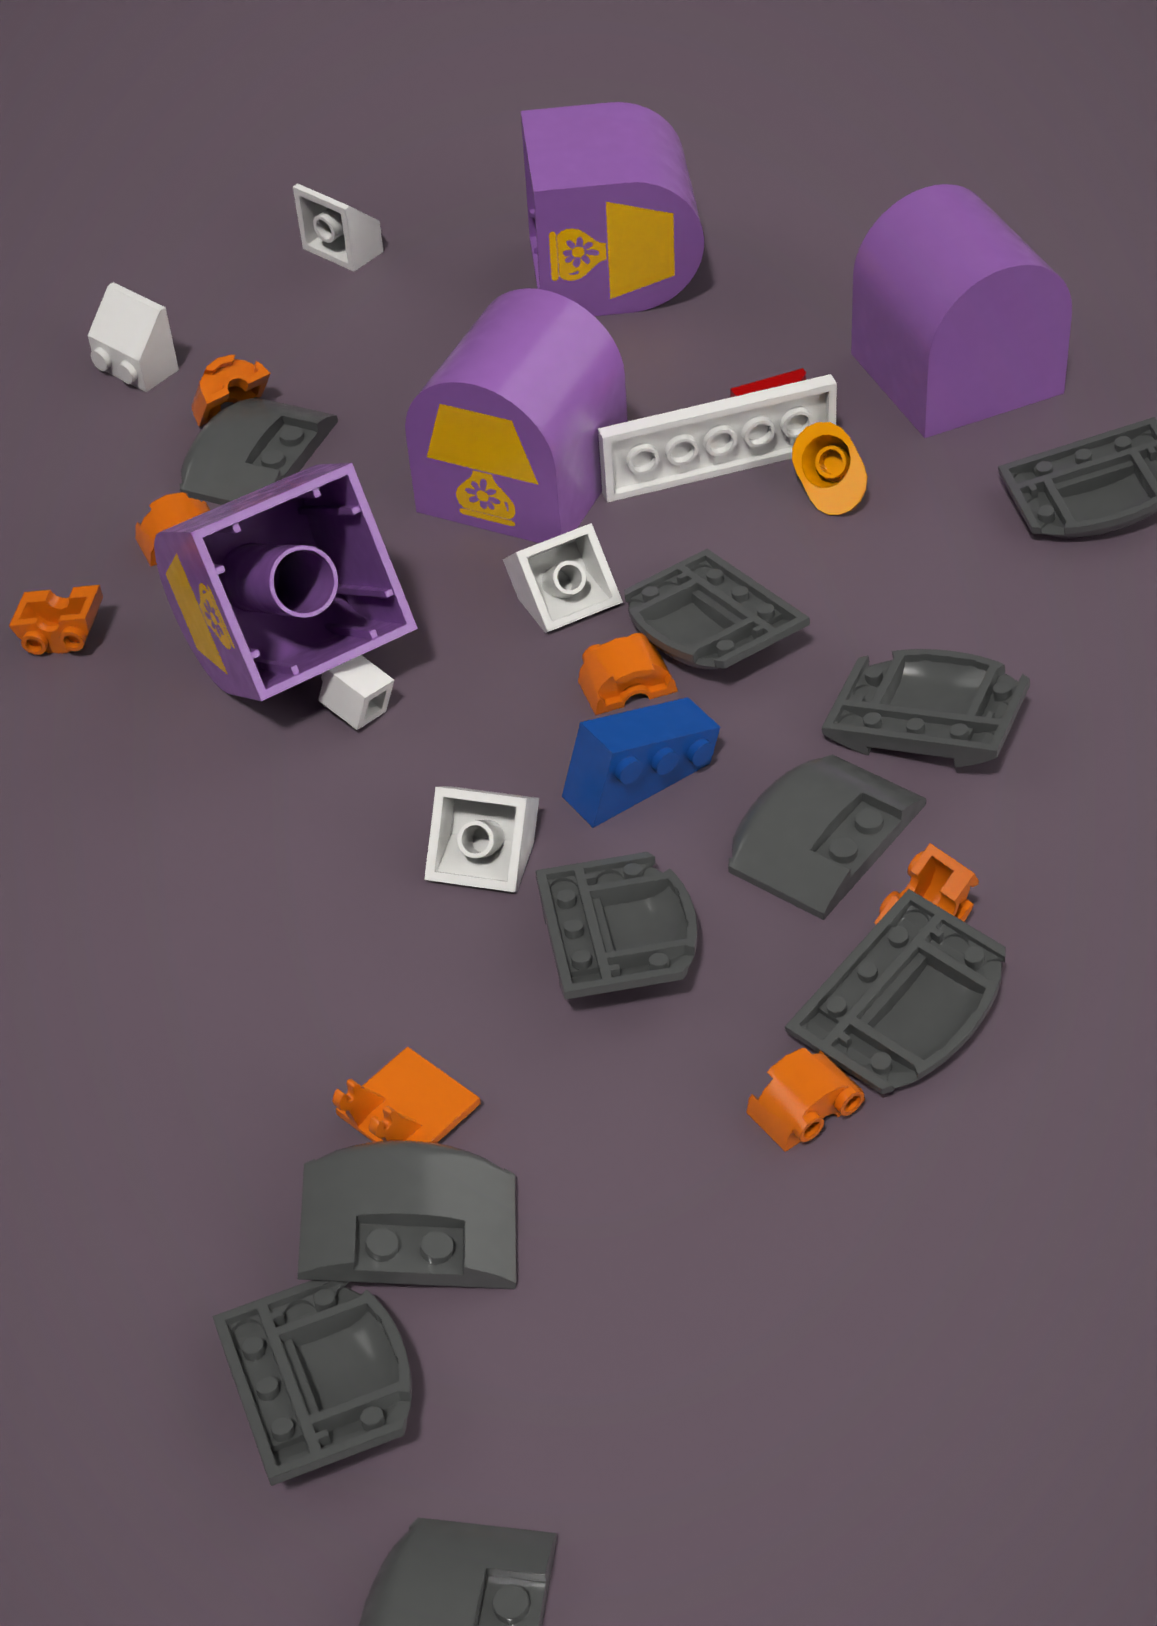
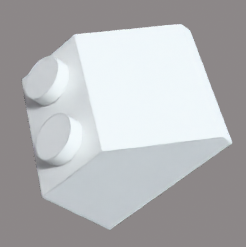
M298 183L293 186L303 249L353 272L384 252L379 220Z
M114 282L108 285L88 333L91 359L99 370L121 379L126 384H131L144 392H148L179 370L166 308Z
M592 523L515 552L503 559L519 601L545 633L623 603Z
M452 786L435 787L424 880L518 892L534 844L539 798Z

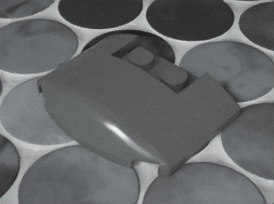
M257 397L233 403L211 418L194 439L181 468L182 483H180V491L186 493L190 498L223 505L298 473L337 424L338 417L334 414Z
M1152 417L998 466V472L1031 532L1065 538L1090 537L1126 528L1157 513L1156 418Z
M705 549L624 590L625 600L629 602V616L637 629L648 638L649 642L672 659L700 669H725L810 625V619L807 615L709 549Z
M949 650L892 651L893 660L869 666V656L867 655L857 659L822 726L823 735L865 755H869L873 747L954 758L955 767L976 765L998 757L1030 687V678L1022 674L1018 682L1005 674V665L1003 663L978 655Z
M833 754L810 760L782 775L749 808L733 837L732 858H729L728 864L729 873L824 920L926 805V798Z
M649 852L535 870L544 920L550 937L560 988L565 1000L683 980L687 975L697 948V922L694 906L684 884L671 869L662 873L652 867L656 864L655 856Z
M908 889L787 1023L785 1030L819 1053L821 1050L836 1065L883 1095L894 1091L895 1088L911 1084L942 1065L976 1031L990 1010L998 993L1001 982V962H1005L1006 947Z
M408 1140L378 1141L353 1145L331 1152L316 1161L313 1159L304 1163L297 1279L515 1289V1174L505 1168L503 1170L484 1157L463 1149L432 1142Z
M311 1280L212 1316L271 1486L402 1437L405 1434L407 1428L406 1419L412 1400L411 1371L406 1349L394 1321L381 1303L367 1289L362 1294H359L345 1287L349 1283L347 1281Z
M418 1517L409 1526V1531L393 1546L382 1563L367 1596L359 1626H542L557 1535L552 1532Z

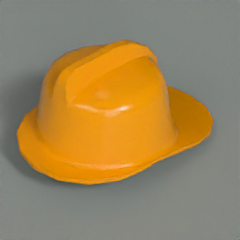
M817 422L807 426L797 436L792 448V462L810 501L818 510L827 515L847 513L861 502L866 491L867 473L864 463L851 438L842 427L831 422Z

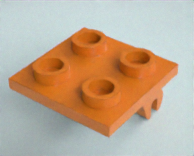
M408 1046L362 1086L353 1079H348L346 1082L347 1093L345 1094L341 1090L336 1089L332 1099L333 1104L337 1107L336 1114L372 1142L408 1140L438 1143L481 1104L480 1097Z

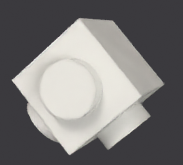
M360 655L322 673L321 680L323 683L318 701L358 730L386 712L394 679Z

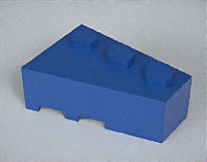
M688 697L580 722L562 797L594 828L709 765L721 727Z

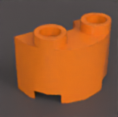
M231 354L215 359L207 365L192 402V411L198 426L200 427L208 423L211 418L221 411V405L225 402L236 403L249 398L262 397L271 373L260 362L256 361L255 364H252L246 360L235 359L236 355Z
M180 492L167 494L149 505L151 511L143 518L141 524L137 522L135 526V539L149 565H157L154 550L156 534L210 511L205 501L201 502L198 499L189 498L186 493Z
M100 584L73 587L68 598L55 595L51 589L24 592L9 624L11 630L21 639V645L24 650L34 655H41L44 652L64 654L71 651H80L84 647L103 599Z
M642 633L615 638L602 645H592L582 655L584 663L580 668L578 683L595 715L625 707L626 701L635 694H646L649 700L678 692L675 680L657 648Z
M929 843L926 849L918 853L910 862L907 874L911 879L907 887L901 893L898 891L891 892L884 899L880 906V915L874 923L877 925L908 889L965 922L974 905L967 899L971 887L979 885V880L974 872Z
M800 1048L783 1057L767 1071L773 1079L763 1090L759 1098L751 1094L746 1113L786 1152L800 1142H808L815 1138L824 1126V1117L834 1114L838 1118L841 1115L848 1116L855 1112L862 1102L865 1101L863 1090L821 1050L817 1054H812L806 1048Z

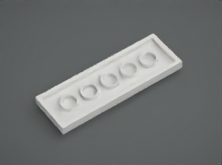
M829 374L598 428L602 493L606 502L792 459V448L796 438L807 426L817 422H831L836 425L837 383L833 376Z

